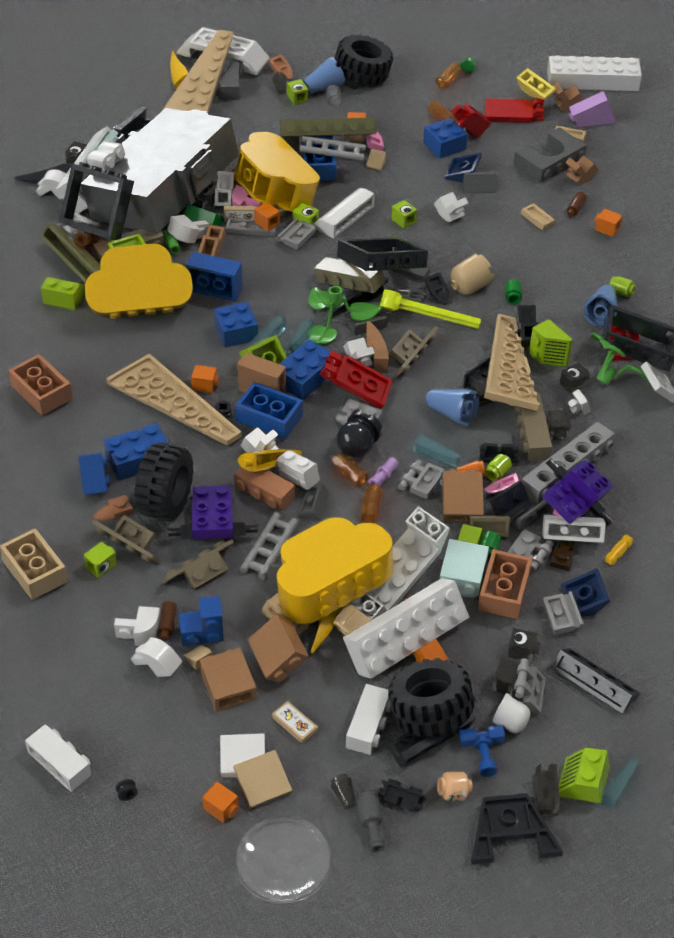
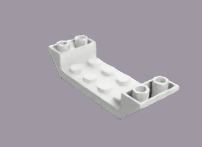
M202 27L186 40L178 49L177 54L191 57L196 50L204 51L217 31ZM233 36L227 57L243 61V72L257 75L269 61V56L256 41Z
M419 506L405 521L408 529L393 546L392 577L380 587L349 602L370 620L395 607L441 553L450 528Z

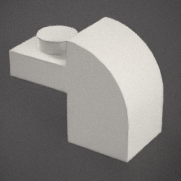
M49 170L38 183L39 187L36 193L41 196L51 190L59 200L62 199L55 189L66 173L60 170Z
M217 171L218 180L217 188L215 189V206H232L231 194L234 190V172Z
M451 192L440 197L434 205L439 215L447 222H450L465 215L463 211L468 201L466 197L457 201L454 193Z
M185 215L171 216L167 231L180 241L196 243L197 239H202L203 235H206L209 223L206 221L192 222Z
M364 338L349 341L343 346L346 355L366 366L373 365L371 357L375 352L373 347L367 348Z
M257 427L244 438L240 446L247 453L278 450L279 448L275 445L278 434L272 430L265 435Z
M139 606L136 620L115 618L114 628L116 637L134 639L135 646L145 644L150 637L155 638L158 635L160 608Z
M150 637L145 644L140 645L131 658L135 665H149L157 677L171 676L182 663V660L168 644L153 637Z

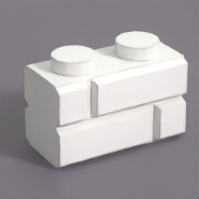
M286 451L276 460L279 467V475L306 490H309L320 480L317 464L293 451Z

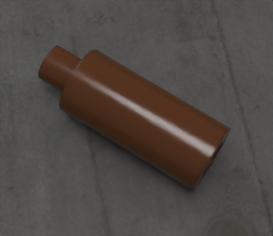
M577 192L567 208L568 217L576 216L587 200V195L584 192Z
M165 601L162 604L158 633L162 641H167L169 636L173 634L177 605L172 601Z

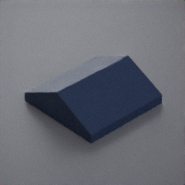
M482 153L453 158L445 174V179L463 183L464 173H475Z
M598 568L561 584L564 595L570 591L572 592L581 617L595 615L610 603Z

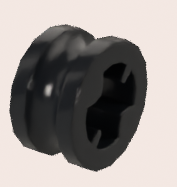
M220 401L216 403V411L226 419L231 416L232 406L229 402Z
M126 779L116 785L115 788L120 800H130L138 794L134 780Z

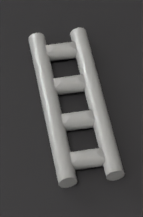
M302 136V142L306 143V146L300 145V152L364 160V154H360V150L365 151L366 149L364 144ZM312 144L322 145V148L312 147ZM328 146L338 147V150L328 149ZM344 148H346V149H354V151H353V152H345V151H344Z
M274 512L239 570L242 573H247L249 568L258 571V577L264 580L268 575L269 564L275 563L281 553L282 545L291 536L298 524V520L292 518L288 523L279 520L280 514ZM274 526L284 529L281 537L271 534ZM266 540L276 543L273 551L262 547ZM258 554L268 557L264 565L254 562Z

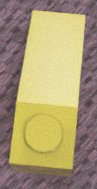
M528 68L516 77L520 89L530 97L546 100L556 91L554 86Z

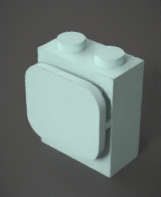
M449 539L440 579L455 581L461 596L470 598L479 596L488 559L489 546Z

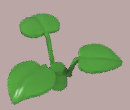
M332 286L329 288V292L313 287L309 294V306L315 310H324L326 307L330 308L327 326H312L307 331V337L320 345L333 342L337 336V331L330 329L333 307H340L342 303H344L347 311L351 312V317L357 321H368L374 318L381 311V307L374 304L357 302L351 304L350 308L346 297H343V289L341 287Z
M592 333L590 340L600 341L604 349H611V351H608L603 367L596 376L598 380L608 385L613 377L617 379L618 375L625 370L634 371L648 380L644 371L631 365H626L615 373L616 368L610 365L615 354L618 353L624 358L626 355L619 348L602 339L601 335Z

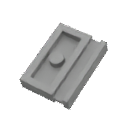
M296 218L277 236V241H283L285 245L298 250L316 232V226L304 221L299 222Z
M571 591L565 595L562 593L543 598V605L554 635L574 631L575 628H584L583 620Z

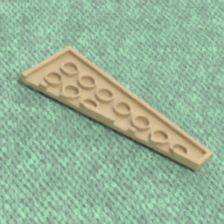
M217 31L163 110L171 108L182 111L200 110L209 113L234 36L232 31Z
M498 314L484 398L538 411L540 402L537 401V392L533 388L534 381L530 377L531 371L527 357L524 356V347L521 346L522 340L518 335L516 319Z
M147 354L107 377V384L226 446L242 437V432L151 354Z

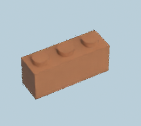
M240 467L234 473L235 487L240 491L250 494L255 499L268 504L271 508L282 512L295 498V484L268 470L251 472Z

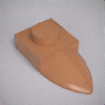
M282 54L269 59V65L276 74L279 73L283 77L292 80V69Z
M127 495L108 500V505L98 510L93 519L106 521L132 514L133 508Z

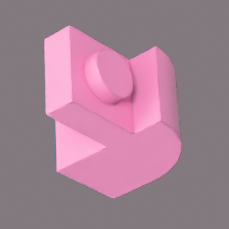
M237 185L231 194L232 206L258 207L261 205L260 202L252 199L242 186Z

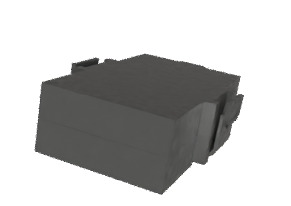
M165 108L139 132L131 131L126 140L124 134H121L116 139L115 143L123 144L125 156L120 162L115 163L110 171H114L116 176H118V173L127 176V179L134 181L124 227L135 230L143 229L157 234L170 222L171 216H176L186 207V204L192 205L195 202V198L206 187L218 180L217 171H223L239 156L230 118L212 116L208 112L200 110L182 111ZM89 175L81 183L91 220L110 223L119 183L94 175Z

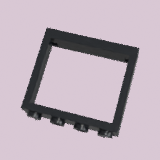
M79 162V165L72 164L59 223L106 239H121L134 181L127 179V176L118 173V176H116L114 171L105 169V172H103L101 167L92 166L90 168L87 163ZM83 173L119 183L108 230L73 219Z
M398 237L338 240L337 257L365 271L427 268L428 250ZM369 262L373 263V267L369 268Z
M610 305L604 319L602 339L619 348L626 357L643 363L647 362L656 368L669 372L674 363V327ZM613 325L666 345L665 351L611 332V326ZM668 331L673 332L670 336L666 334Z

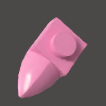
M378 132L374 135H367L365 139L367 147L371 150L382 151L384 144L381 135Z
M514 473L491 483L483 490V494H499L519 481L517 474Z

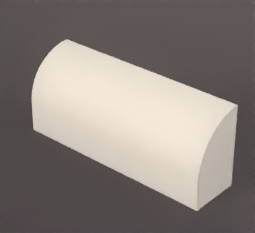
M364 188L355 190L318 219L313 226H316L317 231L334 239L374 207L375 193Z

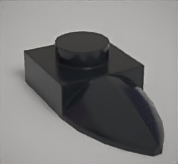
M441 273L425 277L424 282L430 295H434L437 300L447 304L449 291Z

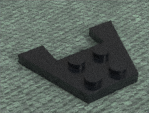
M528 793L483 797L471 865L494 863L491 842L535 838L539 858L562 856L563 850Z

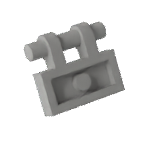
M349 399L341 410V415L338 414L336 416V421L344 425L347 423L350 414L355 410H363L362 413L368 416L372 414L380 420L383 416V411Z
M417 460L411 464L408 469L409 472L402 476L398 487L401 490H405L406 487L411 486L410 493L428 499L442 480L445 469L431 463L423 467L422 461Z
M524 529L508 553L533 558L531 571L535 572L537 568L542 566L545 556H549L554 543L551 540H547L546 543L540 544L542 537Z
M523 658L520 661V665L517 666L518 680L515 681L514 685L515 697L522 698L523 704L529 708L533 715L539 714L542 709L546 678L536 666L529 667V660Z

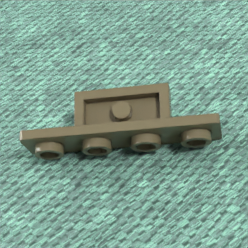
M437 326L423 340L409 329L393 347L389 354L402 364L394 374L396 377L400 373L405 374L411 367L409 363L413 364L419 357L417 353H422L427 348L426 342L430 343L436 337L434 332L438 329Z
M125 515L122 516L114 530L109 529L94 519L91 522L97 526L95 529L97 532L104 536L108 533L111 535L110 539L115 543L121 545L123 542L127 545L125 548L130 552L136 554L138 551L142 554L141 558L151 564L154 561L159 564L160 560L147 551L156 537L154 532Z
M224 539L214 545L216 547L214 550L209 551V549H206L198 554L200 558L194 561L190 558L182 563L183 567L176 570V568L169 570L165 573L166 577L162 580V583L165 584L184 574L193 590L228 570L219 552L228 548L234 541L231 539L226 542Z

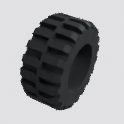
M353 34L340 40L334 59L337 61L335 65L337 68L341 67L346 80L349 82L350 80L354 81L356 85H369L371 87L374 85L378 86L388 79L394 57L392 51L384 42L367 35Z
M159 442L147 449V453L144 454L142 462L138 467L139 471L136 475V484L134 486V500L136 501L137 510L142 515L171 521L180 515L188 501L187 498L190 495V488L193 483L194 462L191 453L186 448Z
M435 658L434 660L424 659L423 662L411 663V666H405L401 669L400 673L397 672L389 685L388 697L394 721L405 732L409 734L414 733L420 737L423 735L434 737L437 734L441 736L445 735L448 731H455L459 725L462 726L466 723L475 706L468 672L456 662L453 664L451 660L447 659L445 661H442L440 658Z

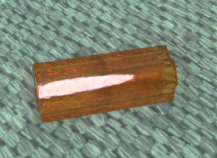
M455 62L446 68L435 80L438 88L444 89L461 74L462 68Z
M436 100L431 101L430 105H428L427 110L438 120L442 121L451 118L454 122L457 121L454 114Z
M80 231L75 234L73 241L76 246L91 247L94 246V243H98L100 237Z
M340 452L333 457L332 466L358 488L366 484L369 474L345 453Z
M371 484L366 487L361 511V521L363 523H377L383 489L379 485Z

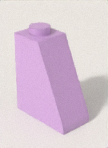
M604 91L569 107L571 111L569 117L572 122L575 121L577 127L616 123Z

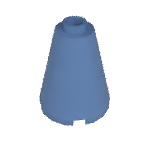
M333 57L324 61L303 80V83L308 88V94L344 85L345 77L341 67L337 68L335 65L337 61Z
M603 285L586 300L584 304V317L589 323L594 326H603L610 305L618 307L615 289L610 285Z
M432 389L426 395V402L430 408L462 426H468L472 423L469 421L472 417H476L479 408V397L475 395L477 392L471 389Z

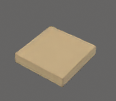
M276 750L246 760L233 767L250 809L292 793V788Z

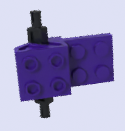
M552 458L546 462L560 481L548 489L542 497L569 524L582 517L588 510L597 518H603L607 525L613 522L614 519L605 512L606 509L598 502L613 486L605 476H602L596 470L592 463L585 459L567 472Z
M232 485L193 487L192 524L181 525L180 528H168V532L176 531V533H168V537L181 536L182 539L193 538L217 542L224 538L245 536L246 533H258V529H250L258 528V524L245 525V522L233 523Z

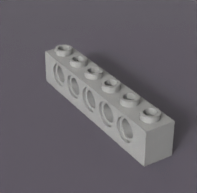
M596 422L550 458L569 472L585 459L591 463L597 461L604 452L610 451L614 446L615 433L599 422ZM549 459L522 478L523 486L529 498L536 504L544 499L542 495L560 481L553 474L554 471L546 464Z

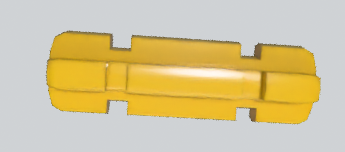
M628 534L624 535L611 549V552L605 556V562L614 565L617 559L632 545L633 538Z

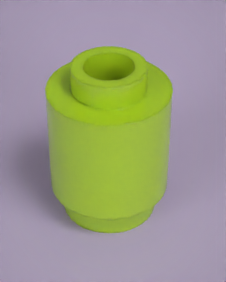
M613 276L609 283L615 289L616 294L625 297L633 295L636 290L634 281L620 276Z
M498 454L486 466V477L491 481L501 479L512 468L510 458L506 455Z

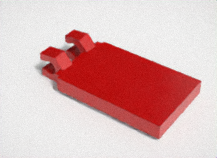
M485 98V117L489 122L531 123V120L543 121L544 115L537 114H544V108L537 105H544V100L537 98L535 100Z
M331 351L329 356L326 357V364L321 370L320 375L327 380L331 379L337 386L381 409L385 404L393 380L346 354L343 357L341 354Z

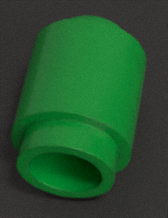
M511 279L505 283V299L509 304H518L522 299V283L517 279Z
M494 531L484 532L479 542V545L489 546L487 561H490L492 550H498L501 543V537Z

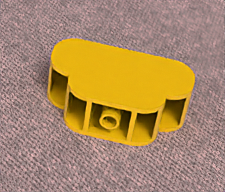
M255 132L249 135L248 142L243 143L240 147L239 158L234 172L235 180L254 200L262 204L267 202L270 205H278L282 209L291 212L301 203L312 207L320 179L317 172L283 138L270 132Z
M159 244L115 247L107 250L101 258V270L92 273L85 283L86 300L91 311L99 316H110V319L121 318V315L128 314V317L138 316V313L144 312L145 315H154L156 311L172 313L173 309H180L189 302L193 290L192 278L188 269L181 264L172 263L168 250Z
M334 517L326 519L288 539L281 547L282 566L277 572L279 603L282 612L295 623H313L322 617L328 616L340 607L346 606L349 602L362 597L367 592L380 587L393 575V543L391 536L377 524L361 523L355 526L347 519Z

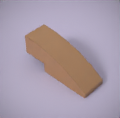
M208 225L198 253L218 257L226 237L225 227Z
M367 321L366 345L367 348L373 347L375 352L371 357L374 362V370L377 372H388L389 358L386 343L377 328Z

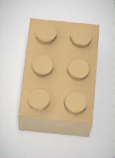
M36 528L0 545L3 562L31 600L68 582L64 564Z

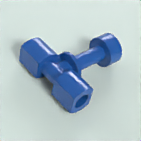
M503 725L487 727V731L475 732V728L459 730L461 747L475 746L481 752L482 762L479 763L480 775L484 777L495 775L498 772L496 761L491 760L489 748L492 747L493 743L505 742Z

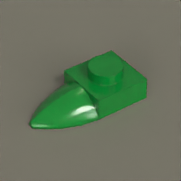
M470 57L462 58L460 69L464 72L474 71L476 61Z

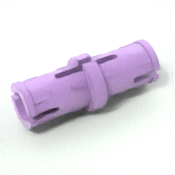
M390 457L383 466L376 470L375 475L368 481L370 483L369 486L372 489H378L385 480L391 477V473L399 466L398 461Z

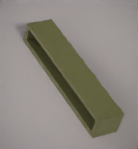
M376 117L279 121L281 138L377 134Z
M47 223L40 237L85 283L92 273L101 270L100 264L63 227Z

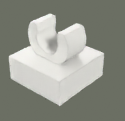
M579 389L574 391V399L568 402L571 412L576 414L581 410L584 415L590 413L591 410L584 395Z

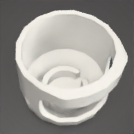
M506 693L492 722L498 726L503 725L504 729L512 733H519L523 731L529 722L530 710L525 704L513 699L510 694Z

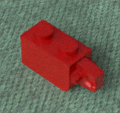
M457 104L451 111L457 120L456 123L462 129L465 128V131L471 136L474 134L479 138L491 125L487 118L470 104H464L463 107Z

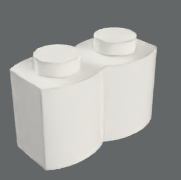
M111 141L101 143L98 149L92 151L87 158L90 168L92 166L101 167L104 172L105 169H112L115 163L120 162L125 156L123 144Z

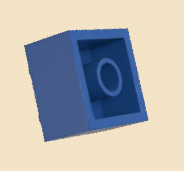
M448 118L425 126L423 143L441 159L466 150L468 134L456 122Z
M248 302L214 309L215 326L224 348L259 340L258 323Z

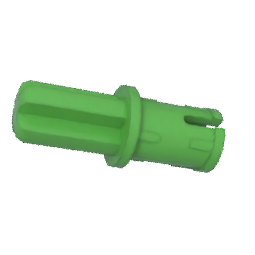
M165 230V243L169 247L170 253L178 254L180 252L178 239Z

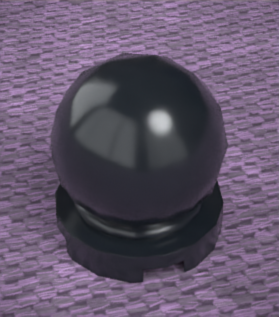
M355 410L348 417L347 423L339 428L337 445L339 450L347 457L358 458L364 456L371 450L373 443L382 436V425L374 415L370 414L368 416L362 413L363 410Z

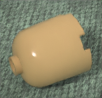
M475 253L457 264L451 271L452 287L463 295H470L493 283L494 273H490L489 267L491 265L482 254L477 255Z

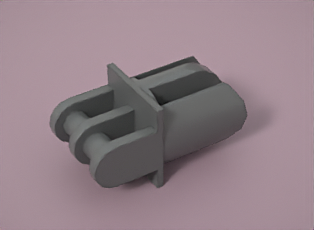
M414 287L411 290L397 289L395 291L400 293L403 299L423 303L427 297L424 292L414 291Z

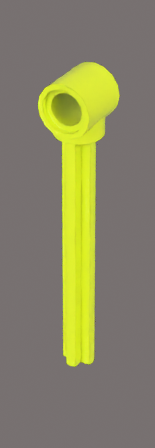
M384 290L380 302V307L385 310L398 311L400 308L479 329L481 322L480 318L403 299L400 293L392 290Z

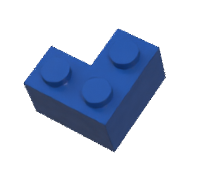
M102 452L78 455L84 495L107 492V487H110L109 475L105 476L104 468H108L106 455L102 456Z
M220 596L199 598L200 611L179 613L182 646L224 641Z

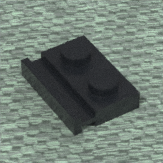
M522 481L515 482L489 500L496 516H509L510 521L533 506L528 500L529 496Z

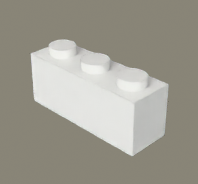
M544 515L542 535L544 539L604 543L606 523L603 518L579 517L569 524L562 516Z
M369 684L365 685L346 735V748L371 755L373 748L378 747L381 735H379L380 729L384 730L387 722L385 715L387 712H391L387 689Z
M45 724L25 740L27 752L70 792L91 776V763L85 755L78 754L75 747L70 742L66 743L56 729H50Z

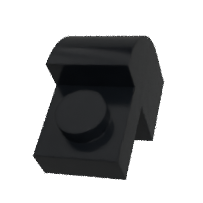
M518 305V335L522 341H530L532 327L539 324V322H536V305Z

